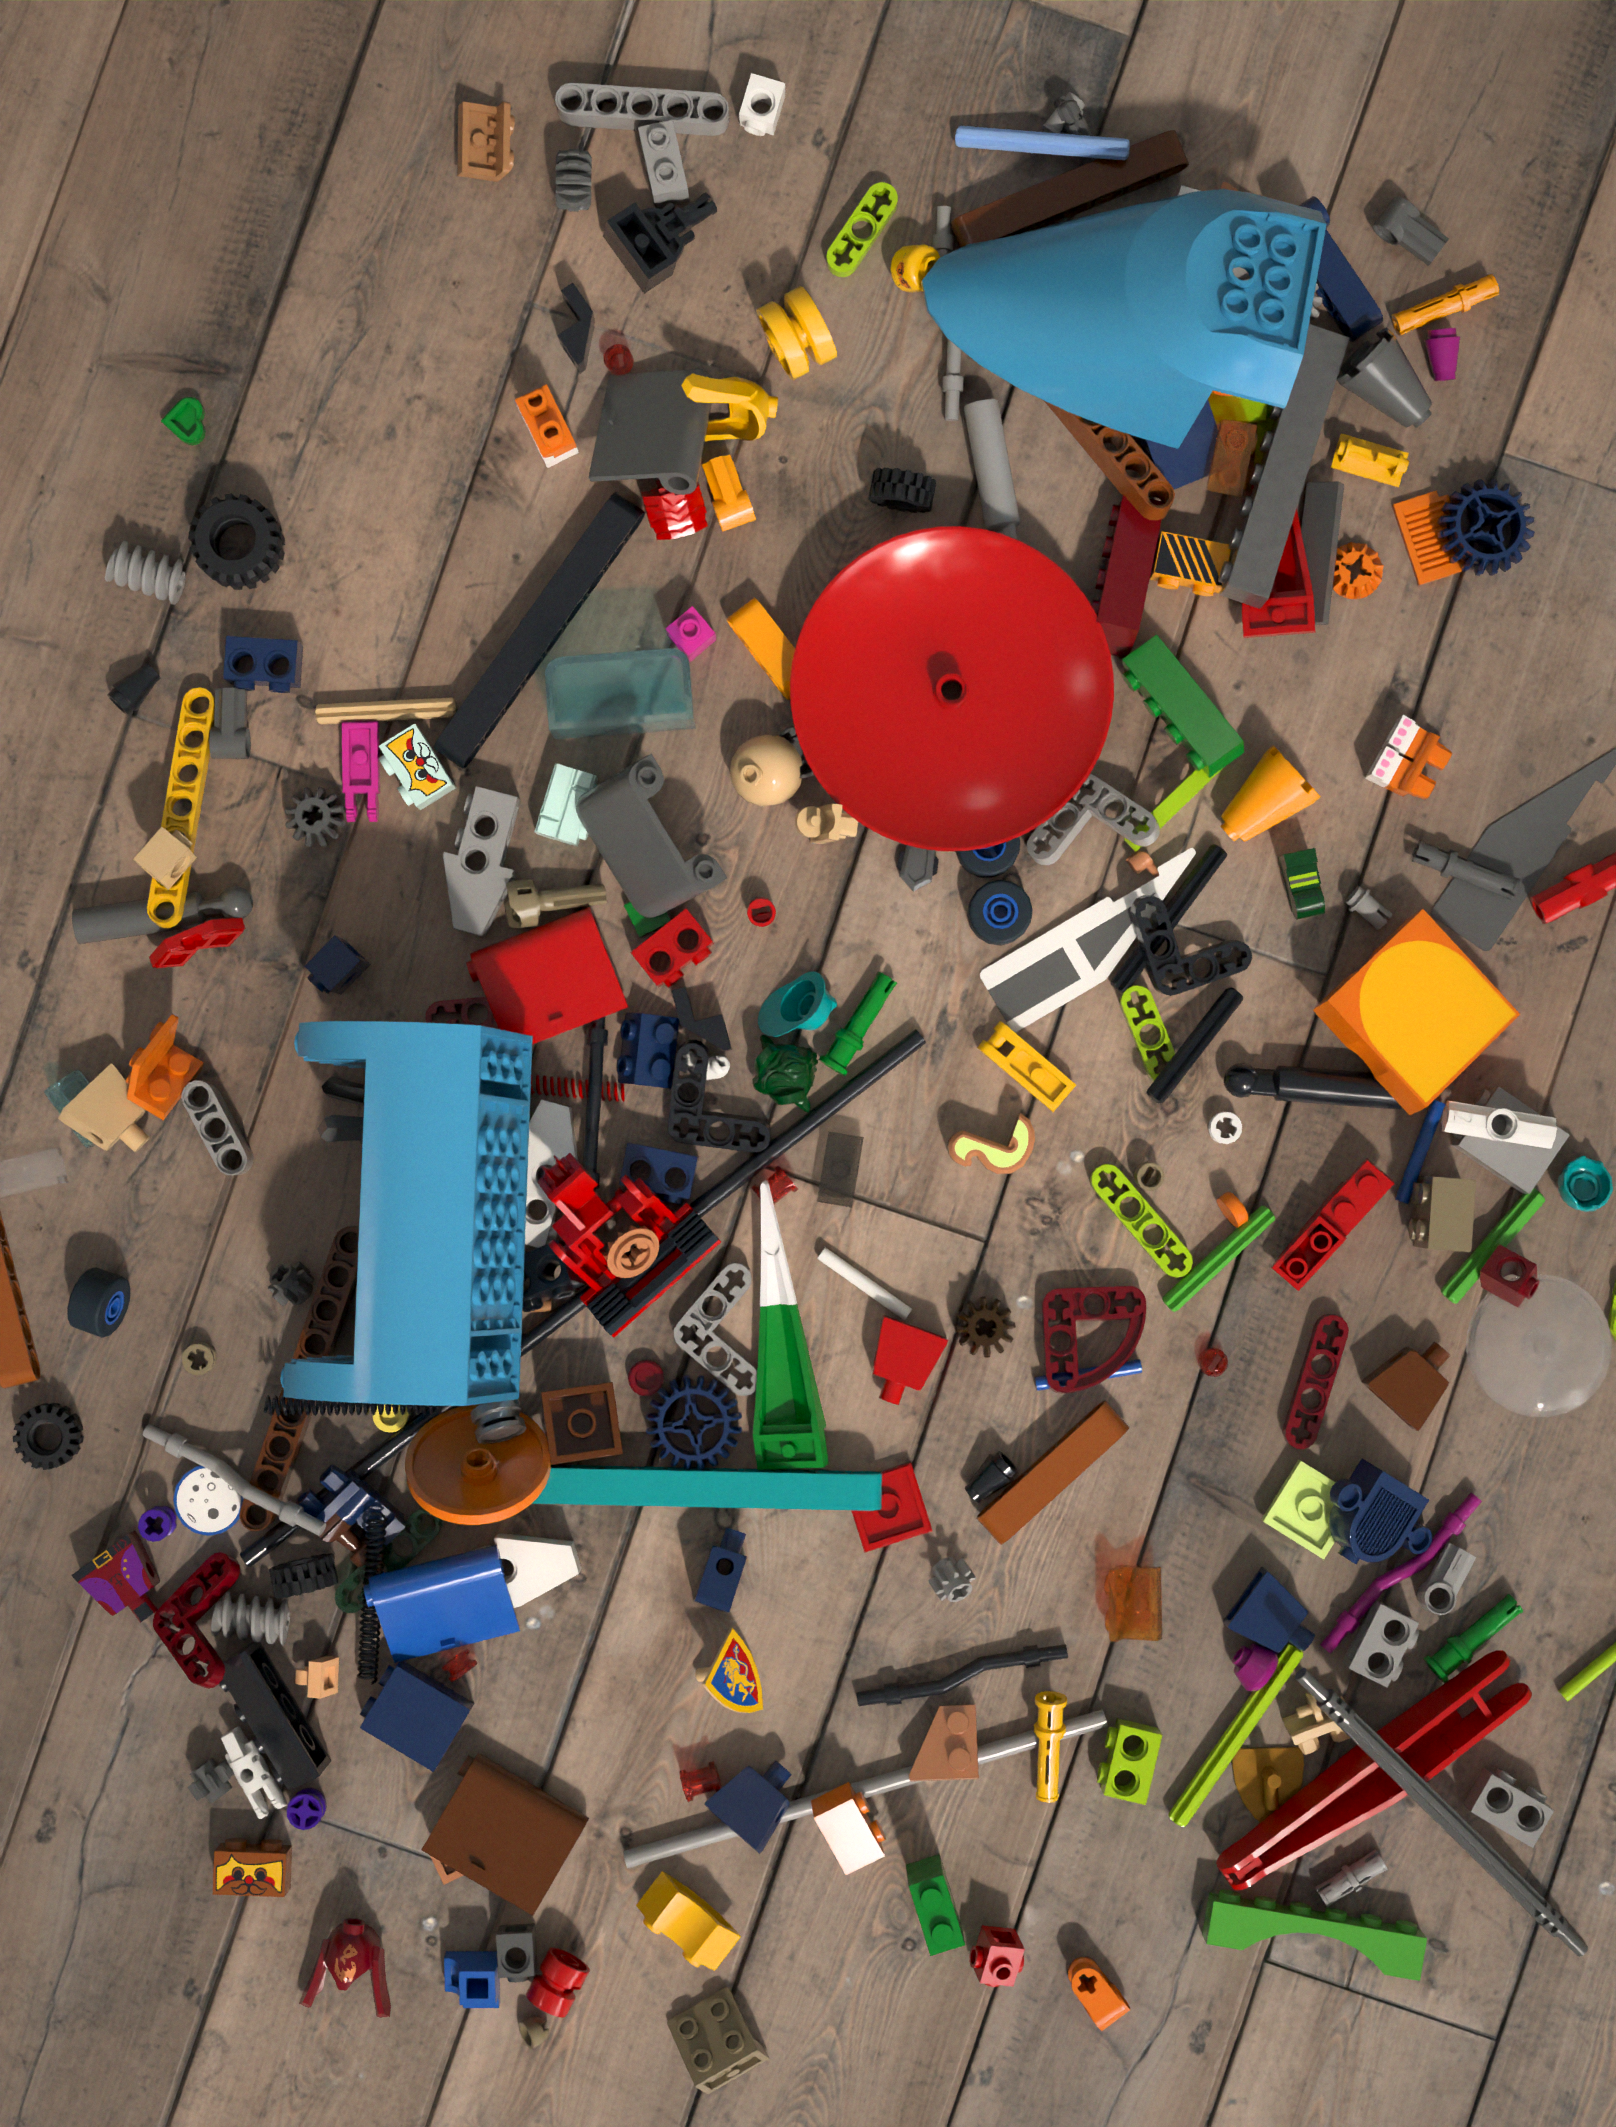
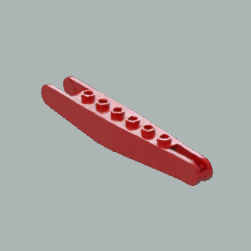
M1496 1650L1480 1658L1376 1731V1733L1427 1783L1526 1705L1531 1699L1532 1692L1527 1684L1516 1683L1505 1688L1487 1702L1483 1701L1478 1692L1501 1675L1510 1665L1511 1660L1507 1653L1503 1650ZM1472 1698L1477 1709L1462 1719L1456 1709ZM1356 1745L1279 1807L1278 1810L1274 1811L1244 1837L1224 1850L1217 1859V1867L1234 1890L1246 1889L1269 1873L1394 1805L1408 1794Z

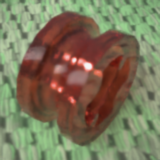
M468 1648L451 1658L441 1667L443 1671L447 1670L450 1673L448 1679L451 1682L457 1680L478 1664L476 1660L469 1658L470 1651Z

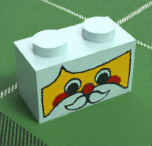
M416 724L411 725L379 745L384 754L379 757V760L389 776L395 773L402 785L397 789L408 806L414 803L418 809L422 810L456 789L450 776Z

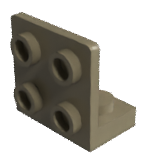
M728 1987L714 1993L667 2022L694 2086L707 2095L769 2059L764 2046L753 2038L737 2001Z

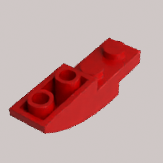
M1366 1158L1345 1182L1342 1181L1291 1240L1271 1268L1299 1291L1347 1239L1346 1236L1395 1184L1394 1181Z

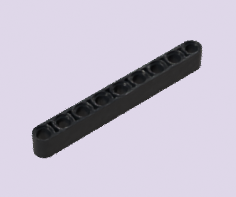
M614 492L609 497L443 730L434 745L436 751L462 769H465L470 764L637 530L645 516V511L618 492Z

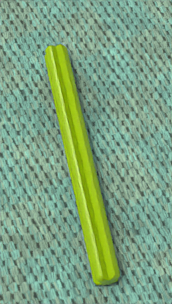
M1287 1643L1282 1651H1280L1278 1654L1279 1662L1272 1677L1264 1687L1251 1693L1172 1807L1168 1817L1174 1823L1181 1827L1187 1826L1303 1658V1652L1296 1646Z

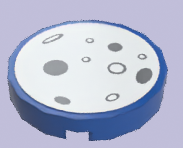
M201 1465L196 1466L183 1475L176 1485L173 1498L175 1512L182 1524L194 1533L207 1536L221 1534L233 1527L240 1519V1509L244 1500L219 1475Z

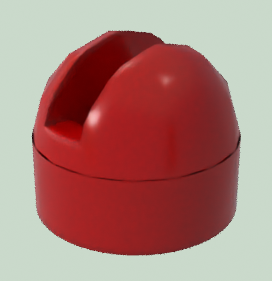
M757 897L749 903L747 915L752 924L764 927L773 922L776 916V909L773 902L768 898ZM765 906L770 908V911L754 915L752 913V909Z

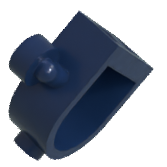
M1362 1458L1349 1480L1340 1479L1332 1486L1330 1500L1334 1505L1329 1518L1330 1533L1335 1542L1341 1546L1338 1554L1354 1564H1357L1360 1559L1366 1562H1380L1392 1556L1401 1545L1414 1554H1421L1430 1547L1432 1542L1431 1531L1416 1522L1429 1499Z

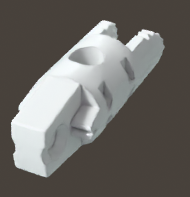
M239 1726L225 1733L221 1740L228 1752L225 1755L230 1768L233 1769L240 1786L244 1789L243 1791L257 1817L262 1819L269 1813L268 1806L259 1790L262 1787L275 1808L280 1809L286 1806L287 1800L253 1740L249 1742Z

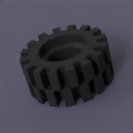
M877 468L873 471L868 499L878 506H886L887 509L891 510L899 509V511H909L911 513L930 512L932 510L936 480L930 476H923L919 472L912 473L911 470L902 471L899 468H894L893 470L890 468Z
M45 1403L33 1407L21 1415L19 1418L21 1421L16 1423L14 1427L17 1433L13 1436V1442H17L18 1447L14 1449L17 1454L21 1453L23 1455L21 1460L25 1464L30 1462L32 1463L31 1467L35 1469L41 1467L43 1470H49L68 1463L73 1459L74 1455L78 1454L81 1449L79 1444L83 1443L84 1436H80L83 1426L82 1424L78 1425L76 1420L79 1417L76 1413L71 1414L69 1407H61L59 1403ZM42 1423H53L61 1432L60 1444L53 1450H46L40 1447L36 1441V1430Z
M332 1553L300 1558L299 1560L282 1563L269 1569L274 1596L278 1599L322 1590L339 1582Z

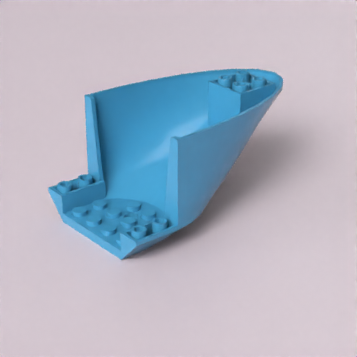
M1227 189L1197 191L1097 213L1009 237L965 245L940 257L923 278L921 286L927 312L947 339L982 367L1015 387L1067 412L1111 429L1178 449L1212 391L1285 409L1304 355L1327 224L1321 211L1261 195ZM1237 267L1245 269L1250 275V279L1245 281L1238 279L1232 269Z

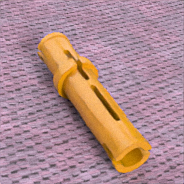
M1489 274L1466 285L1461 283L1455 285L1451 291L1392 314L1393 327L1396 333L1401 336L1452 313L1469 311L1471 306L1476 303L1498 296V283L1493 274Z

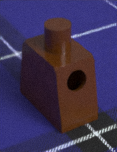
M1435 1341L1421 1356L1414 1349L1405 1347L1361 1382L1410 1428L1419 1431L1449 1385V1382L1437 1370L1450 1357V1354Z

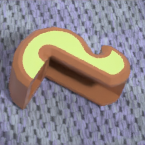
M1018 1113L1007 1146L961 1130L952 1135L948 1140V1154L954 1162L965 1167L971 1166V1158L976 1156L985 1169L996 1174H1011L1023 1167L1031 1155L1035 1143V1131L1030 1120L1021 1113Z

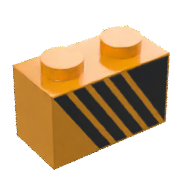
M1162 531L1157 540L1150 580L1158 581L1157 586L1165 589L1176 590L1179 586L1193 588L1192 593L1213 596V593H1219L1223 586V583L1218 582V578L1224 562H1229L1231 549H1228L1229 544Z

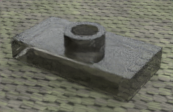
M828 1131L817 1202L852 1208L864 1137Z

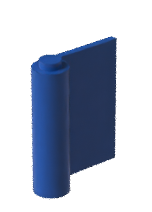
M497 1545L369 1577V1584L363 1586L368 1607L375 1606L394 1663L520 1631Z

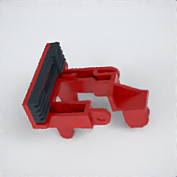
M571 1153L561 1159L554 1155L555 1165L551 1168L541 1166L545 1173L542 1175L543 1178H540L537 1183L547 1197L564 1213L552 1227L567 1245L563 1247L555 1239L551 1240L548 1245L570 1269L591 1287L580 1299L601 1326L604 1327L605 1331L612 1337H616L717 1247L721 1241L687 1202L674 1213L640 1177L633 1182L627 1175H624L620 1180L628 1190L624 1192L619 1187L614 1191L616 1195L605 1204L593 1190L598 1183ZM622 1208L639 1226L644 1225L653 1231L659 1240V1252L653 1264L643 1273L631 1278L617 1277L606 1267L607 1262L603 1256L606 1253L603 1249L605 1245L595 1234L601 1226Z

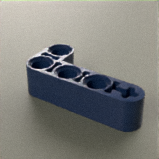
M1312 196L1299 206L1321 211L1327 224L1316 282L1319 288L1315 293L1317 296L1322 297V304L1344 336L1349 337V341L1353 342L1382 323L1383 315L1377 303L1327 231L1330 218L1326 208L1317 197Z

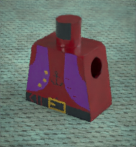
M136 1531L123 1537L72 1574V1577L112 1616L128 1606L141 1623L158 1611L146 1592L160 1583V1579Z

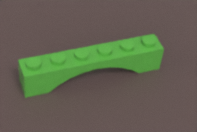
M1222 1889L1219 1891V1894L1209 1892L1202 1936L1208 1945L1244 1950L1258 1941L1276 1935L1290 1933L1320 1934L1338 1939L1356 1948L1373 1961L1384 1975L1417 1981L1421 1979L1427 1937L1418 1928V1925L1413 1922L1396 1920V1924L1382 1922V1918L1371 1914H1361L1360 1918L1347 1916V1912L1336 1908H1326L1325 1912L1311 1910L1312 1907L1301 1902H1290V1906L1276 1904L1275 1899L1266 1896H1255V1899L1251 1900L1241 1898L1240 1893Z

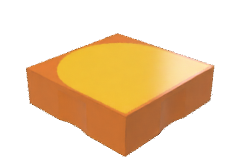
M1424 909L1407 918L1373 951L1368 961L1359 970L1346 977L1313 1009L1316 1015L1340 1041L1367 1064L1375 1079L1409 1115L1427 1108L1520 1015Z

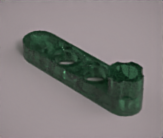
M419 1507L405 1521L406 1527L384 1549L385 1555L383 1557L385 1561L383 1563L387 1567V1572L404 1568L439 1534L445 1525V1520L433 1516L435 1519L434 1524L436 1525L435 1529L428 1526L424 1531H421L418 1528L423 1521L421 1514L433 1515ZM408 1524H411V1529H407ZM406 1536L412 1541L413 1549L410 1554L402 1556L395 1552L393 1543L397 1537ZM425 1538V1540L421 1543L419 1539ZM366 1565L358 1567L336 1590L335 1602L343 1612L356 1613L364 1606L361 1604V1601L364 1600L361 1597L364 1591L357 1596L360 1601L359 1604L354 1601L348 1604L344 1600L347 1596L344 1589L347 1588L352 1591L362 1582L356 1578L358 1574H360L363 1581L365 1580L363 1574L367 1572L363 1568Z

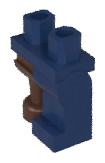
M333 1464L320 1477V1483L329 1490L322 1498L308 1488L296 1499V1504L303 1507V1512L326 1523V1528L319 1537L325 1542L337 1541L350 1550L349 1559L357 1567L365 1565L363 1563L366 1560L364 1554L368 1552L364 1548L368 1545L364 1542L368 1538L360 1540L350 1529L354 1523L357 1522L368 1533L365 1529L367 1526H370L366 1523L368 1519L384 1520L383 1517L372 1515L371 1512L384 1514L387 1517L385 1522L387 1524L385 1529L387 1533L385 1535L386 1541L384 1542L386 1546L406 1527L404 1514L360 1479L352 1469L346 1473Z

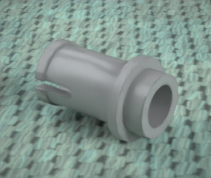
M1068 92L1066 96L1059 98V105L1067 100H1075L1081 110L1079 116L1083 115L1082 109L1085 104L1075 94ZM1057 108L1046 123L1042 125V129L1048 133L1064 134L1067 123L1066 121L1062 122Z
M1358 886L1345 901L1349 905L1348 910L1351 912L1355 910L1372 924L1376 930L1381 929L1387 923L1386 918L1390 919L1392 916V912L1369 894L1370 890L1368 888L1363 889Z

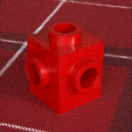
M981 1926L977 1943L972 1946L969 1955L970 1966L974 1969L980 1983L990 1987H998L1000 1985L1014 1987L1017 1974L1022 1971L1024 1966L1025 1950L1016 1930L1012 1928Z

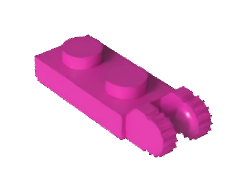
M378 721L342 722L343 793L345 794L347 822H356L358 809L355 794H368L367 816L369 822L378 821V794H380Z

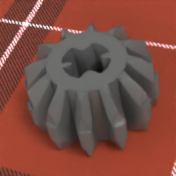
M568 149L559 150L557 153L556 205L559 209L568 210V212H579V210H588L591 206L592 157L588 151Z
M306 787L303 789L304 800L297 795L291 797L292 801L298 806L296 809L291 807L285 808L286 814L295 816L294 819L288 820L285 825L288 829L297 828L292 836L296 841L305 837V845L312 847L317 837L320 846L325 847L328 842L326 834L337 840L339 834L333 830L334 826L345 827L346 822L336 818L337 815L345 812V807L342 805L334 806L338 796L332 793L326 797V790L323 787H318L315 796L311 789ZM317 809H319L318 812L323 815L322 821H315L314 826H311L313 822L308 820L309 813L315 814Z

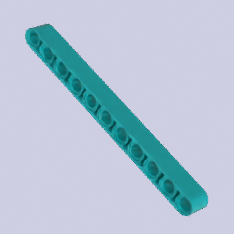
M551 1465L547 1484L532 1504L874 1511L882 1509V1473L875 1471L757 1470L749 1468H705L703 1471L698 1470L697 1467H691L690 1471H684V1467Z

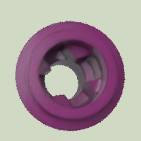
M1456 328L1427 331L1428 340H1425L1432 373L1434 374V381L1456 379L1455 372L1460 344V336H1457Z

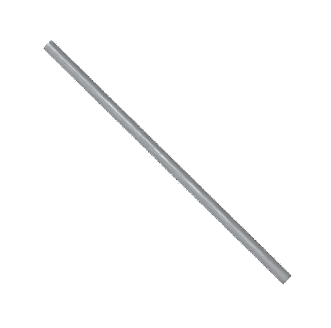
M1103 1709L1064 1720L1066 1733L1060 1741L1108 1727ZM1034 1730L979 1745L978 1765L1037 1748L1039 1738L1035 1735ZM912 1765L851 1783V1786L855 1793L861 1791L864 1797L868 1798L922 1781H909ZM831 1790L790 1801L789 1807L779 1824L813 1814L811 1800ZM719 1822L624 1850L623 1855L627 1868H631L738 1835L725 1823Z

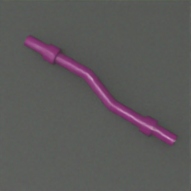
M1470 1492L1453 1514L1449 1512L1441 1521L1443 1525L1432 1537L1430 1547L1425 1552L1377 1577L1348 1611L1344 1609L1336 1619L1337 1625L1320 1645L1331 1654L1348 1633L1353 1634L1361 1625L1359 1620L1386 1589L1425 1569L1454 1534L1458 1536L1466 1527L1464 1522L1482 1501Z

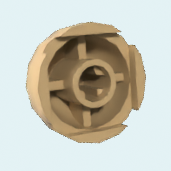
M778 735L755 736L740 745L732 756L730 765L731 782L738 795L748 803L758 806L777 805L793 797L800 787L802 778L799 777L802 760L795 746L784 737Z

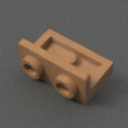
M464 101L458 105L457 176L498 182L512 170L514 152L510 150V136L514 131L515 119L511 115V104L509 102H502L497 107Z

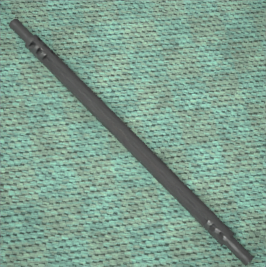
M1302 1668L1297 1672L1295 1679L1317 1700V1706L1551 1936L1560 1938L1578 1957L1583 1956L1587 1952L1588 1946L1568 1927L1567 1920L1363 1721L1351 1707L1332 1689H1326L1306 1668Z

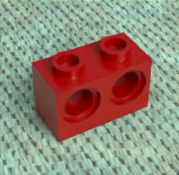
M686 908L630 953L658 988L663 984L669 988L684 976L681 970L689 963L693 962L697 966L712 954L709 947L714 942ZM686 930L696 932L699 937L696 947L690 950L680 947L678 941L681 933ZM659 952L668 954L671 959L669 968L663 972H657L651 967L652 957Z

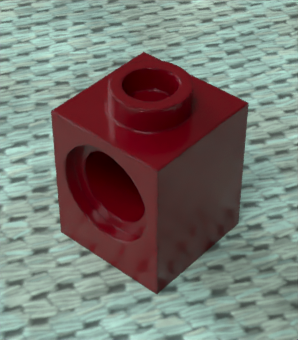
M1500 1244L1480 1270L1481 1288L1516 1307H1519L1525 1298L1530 1299L1535 1294L1540 1283L1537 1279V1264ZM1512 1274L1520 1277L1515 1281L1504 1279L1505 1276Z

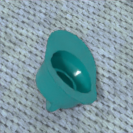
M809 971L769 995L759 1011L758 1025L764 1034L771 1037L787 1034L796 1028L815 1030L822 1026L830 1012L837 1007V1001L825 988L823 976L816 971Z

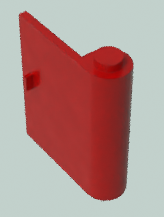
M590 907L470 953L471 961L466 962L473 982L480 981L498 1028L500 1030L533 1036L532 1045L629 1007Z

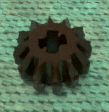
M981 1296L979 1299L980 1309H976L974 1303L969 1300L966 1302V1305L972 1313L967 1315L962 1311H958L957 1317L967 1322L966 1325L954 1326V1330L959 1333L968 1332V1334L960 1338L959 1343L961 1346H964L973 1340L969 1350L970 1354L975 1355L980 1345H982L983 1355L985 1358H988L991 1354L990 1345H994L999 1353L1004 1351L1003 1346L998 1342L1000 1338L1010 1343L1013 1341V1337L1004 1333V1329H1013L1016 1325L1013 1321H1002L1011 1314L1009 1308L1003 1309L998 1314L996 1313L1001 1303L1000 1300L994 1299L990 1309H988L986 1297ZM981 1318L987 1322L991 1320L994 1322V1326H990L993 1332L988 1336L983 1332L976 1333L975 1327H980L977 1321Z

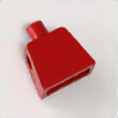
M883 1315L872 1370L873 1374L885 1378L879 1398L899 1405L906 1386L920 1391L944 1351L948 1339Z

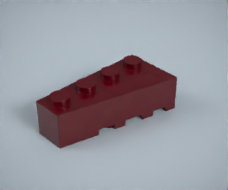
M1124 494L1119 505H1112L1108 525L1114 526L1112 537L1106 536L1101 557L1107 558L1105 569L1099 568L1095 583V589L1100 590L1098 600H1093L1091 604L1097 614L1096 622L1101 624L1105 633L1110 654L1123 658L1130 654L1139 632L1162 520H1149L1143 517ZM1148 498L1154 505H1163L1162 501Z

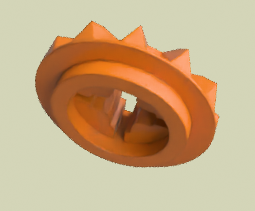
M1350 542L1338 547L1332 589L1338 595L1347 599H1361L1372 594L1382 581L1384 565L1380 561L1378 552L1372 550L1366 543ZM1361 558L1360 569L1365 572V575H1358L1350 584L1351 571L1346 569L1345 566H1352L1355 561Z

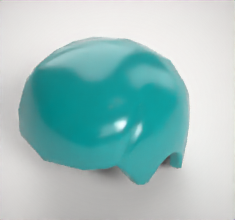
M1580 1156L1563 1167L1558 1177V1192L1562 1200L1571 1208L1585 1212L1596 1211L1608 1202L1613 1192L1612 1177L1601 1161Z

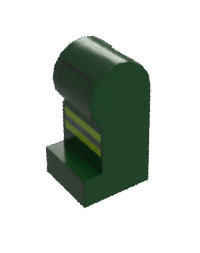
M1315 848L1280 856L1278 860L1295 919L1325 914V901L1320 887L1321 881Z

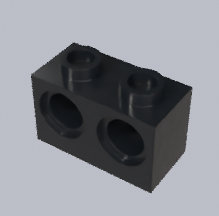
M556 1240L563 1247L567 1245L564 1241ZM548 1244L524 1254L523 1312L538 1310L544 1306V1301L552 1298L563 1299L575 1293L574 1289L585 1285V1281L570 1269L553 1252ZM558 1265H560L561 1272L559 1276L555 1279V1269ZM529 1278L530 1285L524 1292V1283Z

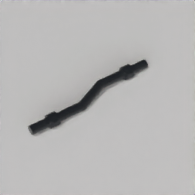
M606 1016L591 1022V1029L587 1030L586 1043L590 1046L583 1167L598 1183L593 1189L595 1192L596 1189L600 1188V1173H597L604 1046L608 1045V1030L605 1029Z
M1066 1644L1038 1648L1037 1645L1024 1646L1022 1651L982 1656L940 1680L899 1686L898 1682L884 1684V1688L857 1692L858 1706L887 1703V1706L902 1704V1700L945 1694L987 1670L1020 1665L1032 1668L1041 1666L1040 1662L1067 1659Z

